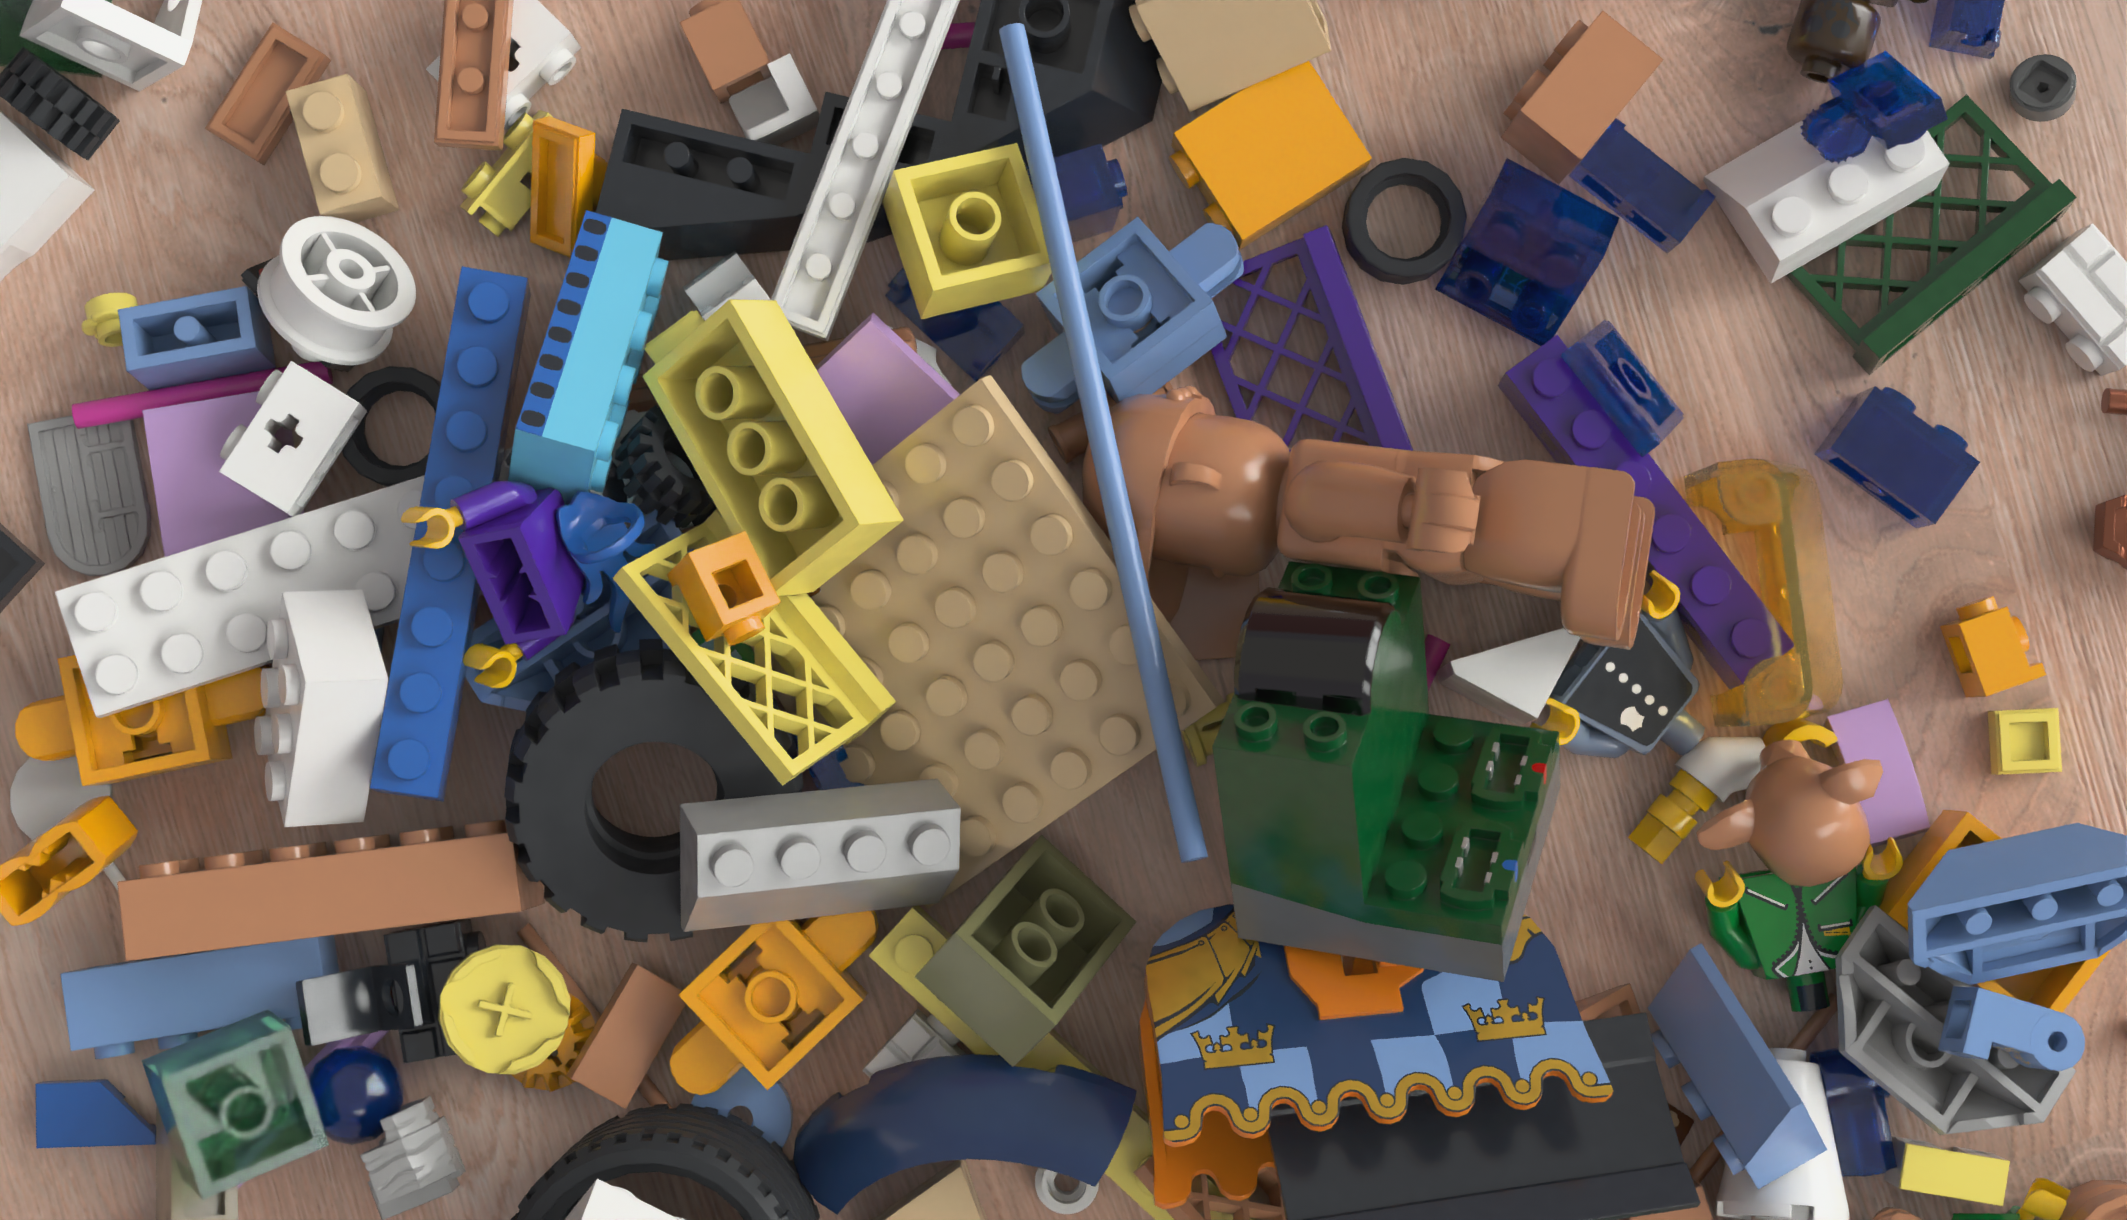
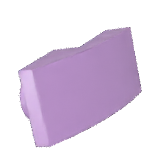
M1886 699L1827 716L1823 727L1834 732L1838 738V741L1831 746L1839 765L1862 759L1880 760L1883 768V774L1874 796L1860 801L1868 821L1872 848L1886 844L1888 837H1893L1897 841L1927 832L1930 824L1921 789L1889 700Z

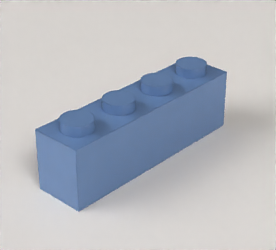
M334 935L154 957L61 973L70 1049L75 1051L94 1048L95 1059H103L135 1053L134 1041L158 1038L159 1049H169L199 1043L198 1032L221 1028L223 1040L253 1036L262 1033L261 1022L285 1019L286 1030L302 1029L296 982L339 972Z

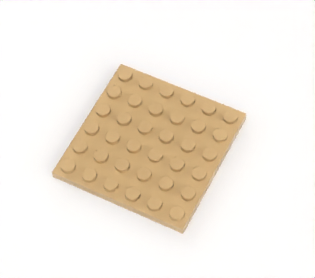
M991 375L979 379L872 465L904 521L821 585L819 593L810 597L896 701L861 736L848 745L844 743L822 758V761L841 788L938 779L961 808L959 870L941 900L1156 750L1111 542ZM1152 600L1179 727L1182 732L1225 700ZM771 654L772 670L788 675ZM772 690L787 712L796 715V697ZM813 705L814 722L830 726ZM927 904L925 906L929 909L935 904Z

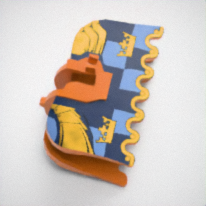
M1234 904L1200 910L1179 920L1163 933L1153 945L1146 965L1144 979L1146 999L1138 1025L1139 1055L1152 1143L1154 1205L1161 1209H1171L1184 1205L1190 1197L1192 1180L1199 1174H1207L1214 1178L1220 1193L1229 1200L1241 1201L1249 1198L1256 1190L1258 1172L1265 1167L1275 1168L1267 1130L1270 1127L1272 1109L1279 1104L1290 1105L1294 1108L1301 1124L1310 1130L1322 1132L1332 1128L1337 1122L1340 1102L1347 1097H1356L1361 1100L1369 1116L1378 1123L1392 1124L1400 1121L1406 1113L1408 1095L1414 1090H1424L1430 1094L1436 1108L1446 1116L1452 1117L1468 1114L1475 1103L1476 1087L1481 1083H1491L1496 1086L1504 1102L1512 1108L1527 1110L1536 1106L1543 1094V1080L1548 1076H1558L1564 1080L1572 1096L1581 1102H1605L1613 1094L1609 1078L1585 1029L1557 951L1535 922L1525 914L1521 921L1504 982L1344 955L1342 964L1341 955L1238 938Z

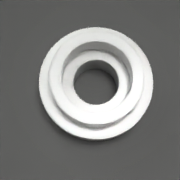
M1037 1168L1035 1175L1037 1195L1047 1208L1056 1213H1078L1087 1208L1096 1197L1099 1182L1094 1187L1079 1181L1078 1186L1074 1190L1062 1191L1056 1186L1054 1181L1057 1175L1056 1172Z

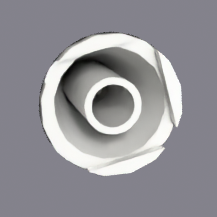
M1769 1048L1804 1103L1828 1150L1760 1189H1757L1746 1169L1733 1175L1726 1163L1715 1201V1215L1741 1220H1751V1216L1761 1220H1849V1208L1820 1066L1815 1063L1806 1062V1051Z

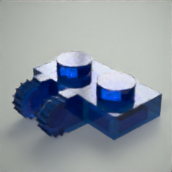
M1884 51L1866 60L1862 65L1827 80L1833 99L1820 105L1818 110L1812 109L1810 114H1806L1807 117L1802 120L1803 125L1800 128L1802 129L1801 135L1804 137V140L1815 148L1819 146L1817 150L1825 160L1839 164L1843 160L1846 162L1848 157L1854 158L1864 153L1872 136L1889 150L1897 145L1908 144L1918 140L1928 129L1948 120L1942 98L1887 51Z

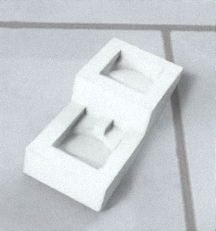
M735 251L683 286L704 320H707L729 299L771 300Z

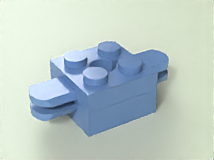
M1137 216L1077 262L1104 388L1112 399L1119 403L1123 399L1137 394H1153L1227 337L1212 298L1237 280L1244 272L1243 258L1231 231L1222 225L1206 223L1168 251ZM1053 280L1037 292L1036 296L1058 336L1025 360L1021 366L1022 379L1035 404L1044 411L1059 414L1078 401L1079 394ZM1150 321V323L1143 330L1137 333L1133 332L1144 327Z

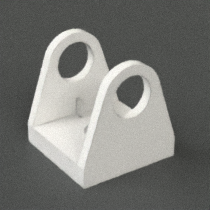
M33 0L19 36L137 91H141L185 65L193 42L202 0H164L154 24L105 0Z

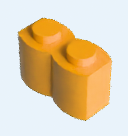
M110 796L97 797L83 803L46 833L33 839L0 865V913L11 926L27 924L38 919L68 893L90 882L121 856L134 842L138 830Z

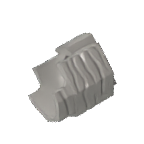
M431 1096L409 1102L397 1108V1113L380 1120L385 1131V1138L379 1141V1146L360 1155L362 1162L365 1163L366 1170L369 1171L370 1181L368 1184L381 1220L452 1193L460 1185L457 1177L466 1171L459 1151L454 1146L453 1135L449 1133L450 1128L445 1116L439 1117L437 1112L433 1111L435 1106Z

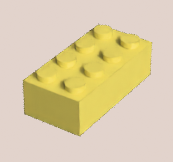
M729 299L643 375L645 382L731 534L736 535L746 531L777 596L814 592L904 521L776 300Z

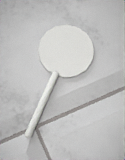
M76 756L56 761H42L30 757L17 771L10 789L11 811L18 827L33 840L46 833L83 803L101 796H110L112 798V785L82 786ZM112 862L103 871L118 891L117 882L125 881L126 879L115 863Z

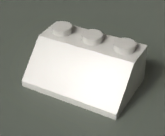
M1868 82L1704 176L1703 181L1771 284L1935 190L1950 163L1915 111Z

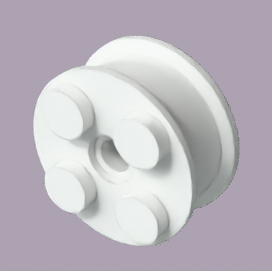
M314 216L296 222L286 232L281 241L279 255L268 262L259 276L257 294L262 311L270 324L291 344L293 350L300 357L312 362L325 361L339 365H360L376 359L384 352L392 338L393 327L402 323L415 305L416 287L411 271L405 261L380 236L349 220L331 216Z

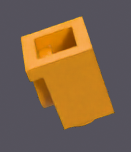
M746 531L687 553L667 574L672 587L679 586L706 642L724 635L728 645L732 646L759 634L765 629L762 619L781 603Z
M1994 596L1982 598L1957 607L1956 611L1959 619L1940 626L1966 698L1987 697L2047 675L2042 663H2028L2025 652L2029 651V639L2022 622L2018 617L2011 616L2008 606L1998 608Z

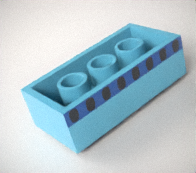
M586 210L515 428L508 481L528 483L534 490L555 488L561 493L565 505L570 504L573 495L577 491L590 492V490L603 493L612 463L613 455L611 454L615 440L621 435L630 402L628 398L632 385L637 382L645 354L644 346L648 332H652L662 297L660 293L669 264L668 260L658 258L663 232Z

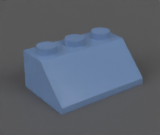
M1702 943L1691 948L1648 1006V1010L1660 1028L1651 1034L1652 1041L1669 1069L1679 1063L1684 1067L1691 1081L1681 1086V1089L1699 1119L1703 1121L1713 1115L1724 1134L1715 1138L1713 1142L1733 1175L1746 1169L1757 1189H1760L1828 1149L1801 1098Z

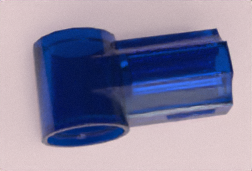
M1839 1047L1811 1052L1809 1062L1820 1066L1842 1177L1872 1176L1897 1168L1885 1098H1889L1890 1093L1839 1052Z

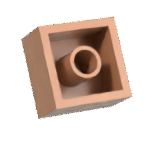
M1603 10L1589 27L1581 20H1578L1543 64V66L1551 71L1550 75L1546 76L1537 69L1503 114L1512 122L1501 138L1557 184H1560L1664 59Z

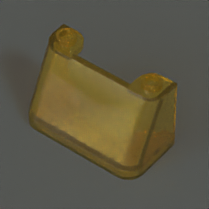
M1751 458L1717 462L1684 476L1688 506L1701 507L1714 513L1721 521L1723 535L1754 532L1763 603L1794 643V647L1784 655L1770 657L1754 665L1749 670L1743 685L1711 696L1714 726H1761L1785 723L1827 713L1837 704L1842 694L1843 677L1820 494L1816 480L1808 470L1796 464Z

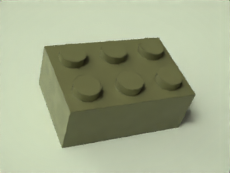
M1041 835L1001 877L917 973L915 978L1014 1067L1057 1025L1137 921Z

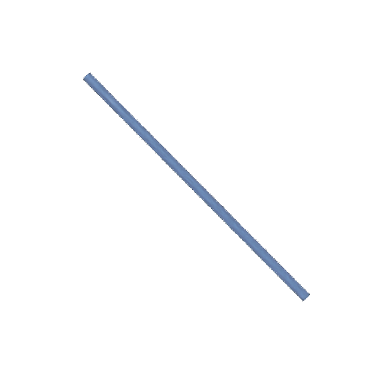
M1013 23L1002 27L999 30L1177 846L1181 863L1207 858L1208 853L1025 26L1021 23Z

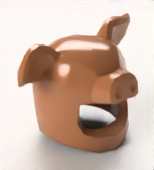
M1788 739L1773 742L1760 752V771L1749 783L1744 802L1718 813L1706 821L1696 832L1698 842L1703 847L1711 850L1728 849L1749 842L1764 865L1774 875L1789 885L1811 887L1830 882L1849 873L1863 860L1871 841L1868 821L1860 801L1874 796L1883 774V768L1880 760L1862 759L1832 768L1829 765L1811 760L1800 741Z

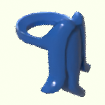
M577 491L573 495L570 504L562 505L556 509L558 533L565 549L585 577L586 588L583 595V602L588 605L596 601L601 595L603 587L601 572L605 575L611 589L608 620L611 629L615 633H620L630 599L614 581L613 577L623 566L628 564L623 552L633 557H641L653 551L656 544H639L635 542L645 526V518L640 508L634 503L616 502L598 494ZM624 522L631 523L629 529L626 527Z

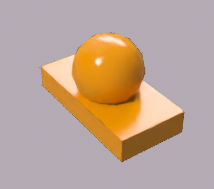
M550 116L533 120L530 242L571 258L586 210L596 212L608 166L606 160L595 153V132Z

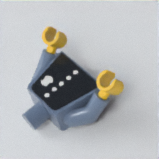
M1655 570L1649 573L1653 583L1649 592L1643 595L1642 613L1640 612L1633 647L1628 650L1592 645L1584 642L1563 669L1545 703L1550 706L1548 720L1542 726L1532 722L1529 728L1558 731L1559 745L1572 754L1614 759L1624 755L1628 750L1646 755L1659 740H1662L1680 756L1690 752L1699 743L1705 732V727L1684 710L1699 690L1700 683L1690 671L1694 658L1682 620L1676 608L1680 600V591L1675 584Z

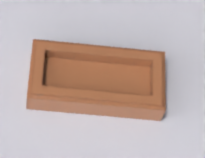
M272 22L205 129L260 164L265 165L293 121L285 91L318 82L331 59Z
M632 962L566 1076L626 1109L686 1005L678 996L682 990Z

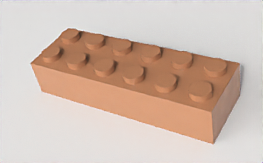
M505 819L466 824L464 825L466 837L454 838L453 826L399 833L400 845L391 846L390 834L334 841L335 853L327 854L326 842L269 849V862H264L263 850L204 857L205 870H200L199 858L139 865L140 878L119 881L117 885L126 961L520 912L545 904L543 883L540 880L538 882H531L523 873L518 864V844L509 841Z

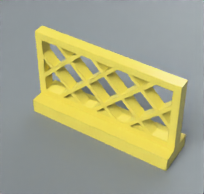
M716 509L701 525L623 566L613 579L783 786L844 743L848 745L861 736L896 701L807 593L778 596L781 603L762 619L765 629L759 634L741 642L754 647L755 664L731 657V649L724 635L714 639V651L700 647L689 634V625L696 628L699 627L679 586L672 587V599L657 595L642 576L648 574L669 581L667 574L681 561L689 550H696L733 536L720 512ZM771 654L788 675L772 670ZM731 677L755 684L756 703L741 698L732 687ZM772 690L796 697V715L773 708ZM813 705L830 726L814 722ZM774 728L797 735L798 756L793 760L774 738Z

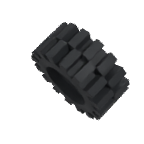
M23 46L0 73V97L28 117L34 124L44 129L53 138L59 140L67 148L86 160L92 157L120 122L115 115L85 91Z
M655 405L619 442L622 445L616 450L615 460L622 463L615 469L618 479L630 480L623 490L628 498L638 494L643 499L638 507L645 515L654 508L658 511L656 521L666 525L674 517L676 528H686L691 522L694 526H697L709 518L717 507L661 408ZM665 450L681 458L691 470L694 478L686 476L675 468L668 459Z

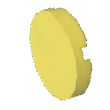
M494 944L470 953L451 970L440 992L438 1020L446 1043L465 1064L486 1073L515 1075L540 1065L559 1047L568 1025L571 998L563 975L544 955L521 945Z

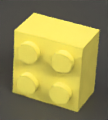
M1017 143L893 170L882 203L921 319L1039 292L1044 288L1052 271L1035 194Z

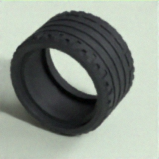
M680 1103L676 1108L669 1109L668 1104L634 1109L629 1111L623 1118L617 1115L591 1130L579 1142L575 1143L530 1188L518 1205L519 1212L511 1220H565L596 1179L606 1182L631 1173L662 1172L690 1178L710 1188L735 1208L743 1220H819L820 1214L817 1204L815 1205L811 1194L801 1183L797 1175L794 1161L789 1160L782 1152L783 1149L775 1141L770 1144L762 1137L763 1131L754 1125L751 1127L735 1115L730 1114L728 1117L718 1115V1109L707 1106L702 1108L693 1106V1104Z

